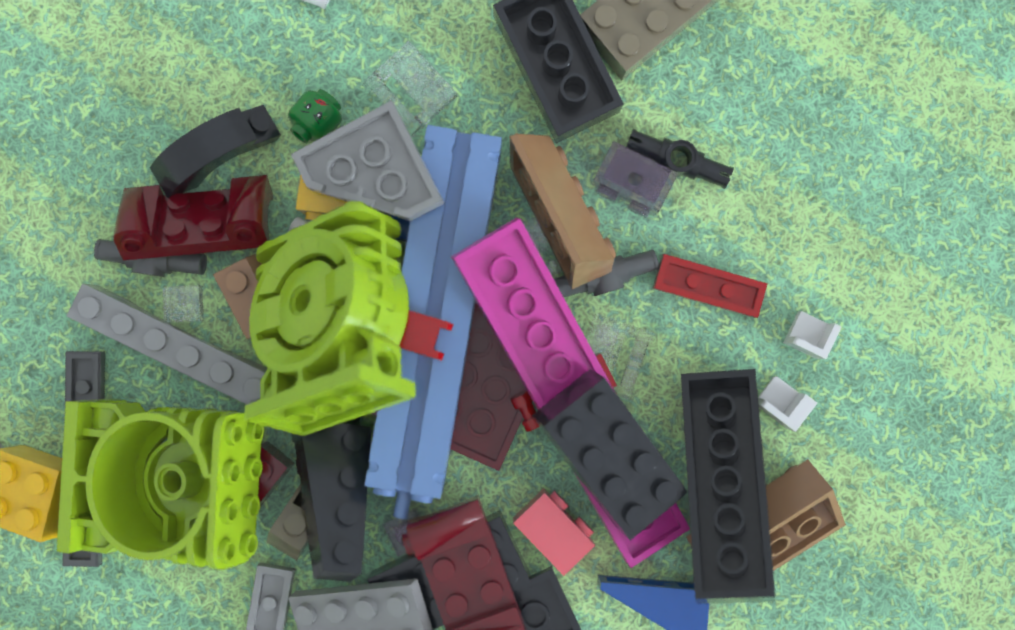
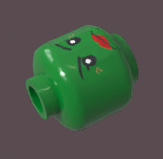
M319 89L317 92L313 90L304 92L289 110L288 118L293 125L290 131L296 138L306 144L310 140L314 142L328 135L342 121V116L339 112L341 105L333 96L322 89Z

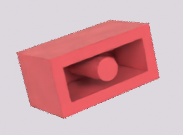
M543 488L513 517V524L565 576L595 547L594 541L590 537L594 531L580 516L574 520L565 511L569 505L555 490L549 494Z

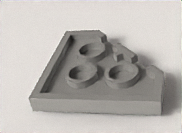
M392 100L291 154L306 187L320 194L347 202L361 201L366 206L379 212L409 221L445 203Z

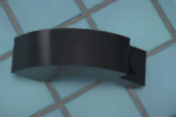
M264 105L245 111L236 108L210 119L177 139L155 159L150 169L166 197L169 198L175 194L184 193L199 187L203 180L223 163L238 155L278 140L281 134Z

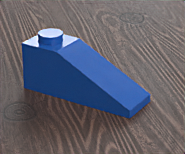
M598 575L600 590L664 629L707 630L709 604H697L694 583Z

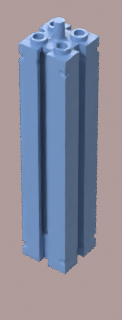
M427 125L422 159L445 203L410 221L402 274L408 290L409 310L448 321L453 324L452 331L440 329L434 350L444 353L442 361L401 349L402 378L415 382L416 398L377 411L365 486L373 487V494L395 497L397 492L393 513L395 518L408 519L411 500L432 503L433 498H441L444 490L476 303L474 296L451 256L483 238L488 233L502 151V137L473 132L472 134L457 132L456 129Z

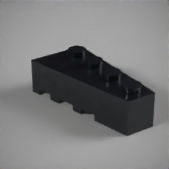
M340 423L305 436L291 433L292 442H294L296 450L297 474L300 476L302 488L301 500L307 520L308 529L306 531L314 579L351 582L362 574L368 489L365 486V480L369 468L372 430L370 426Z

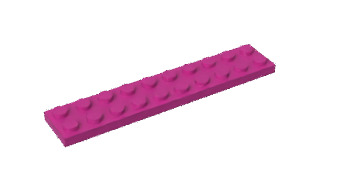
M514 218L451 256L538 410L589 369L605 377L612 387L520 218ZM576 475L625 563L630 568L690 530L678 505L675 503L633 539L629 540L613 524Z

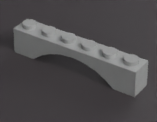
M82 283L67 317L246 405L260 400V380L267 370L266 367L191 335L99 285Z

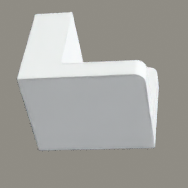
M798 311L783 343L813 358L827 359L841 330V326L835 323H826L803 311Z
M773 377L758 396L759 408L786 429L794 432L797 431L817 405V402L808 395L798 393L779 377Z

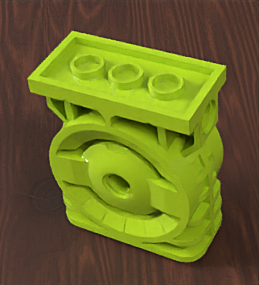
M349 201L327 214L320 215L300 227L293 228L273 240L266 241L257 248L256 259L262 265L256 269L258 283L251 303L249 330L254 351L261 362L268 368L260 380V400L245 405V421L305 436L416 398L415 382L404 379L401 375V348L399 344L407 323L409 298L400 263L396 261L402 254L401 243L395 240L401 234V226L398 221L389 215L366 206L361 201Z
M126 399L66 401L56 552L73 553L82 550L108 554L120 551L127 556L140 560H171L174 564L183 565L189 563L194 567L209 566L215 570H225L244 564L255 554L258 546L256 521L260 510L258 487L259 478L262 473L260 453L261 440L264 436V425L245 421V412L234 410L218 411L211 408L161 407L145 411L139 402L126 401Z

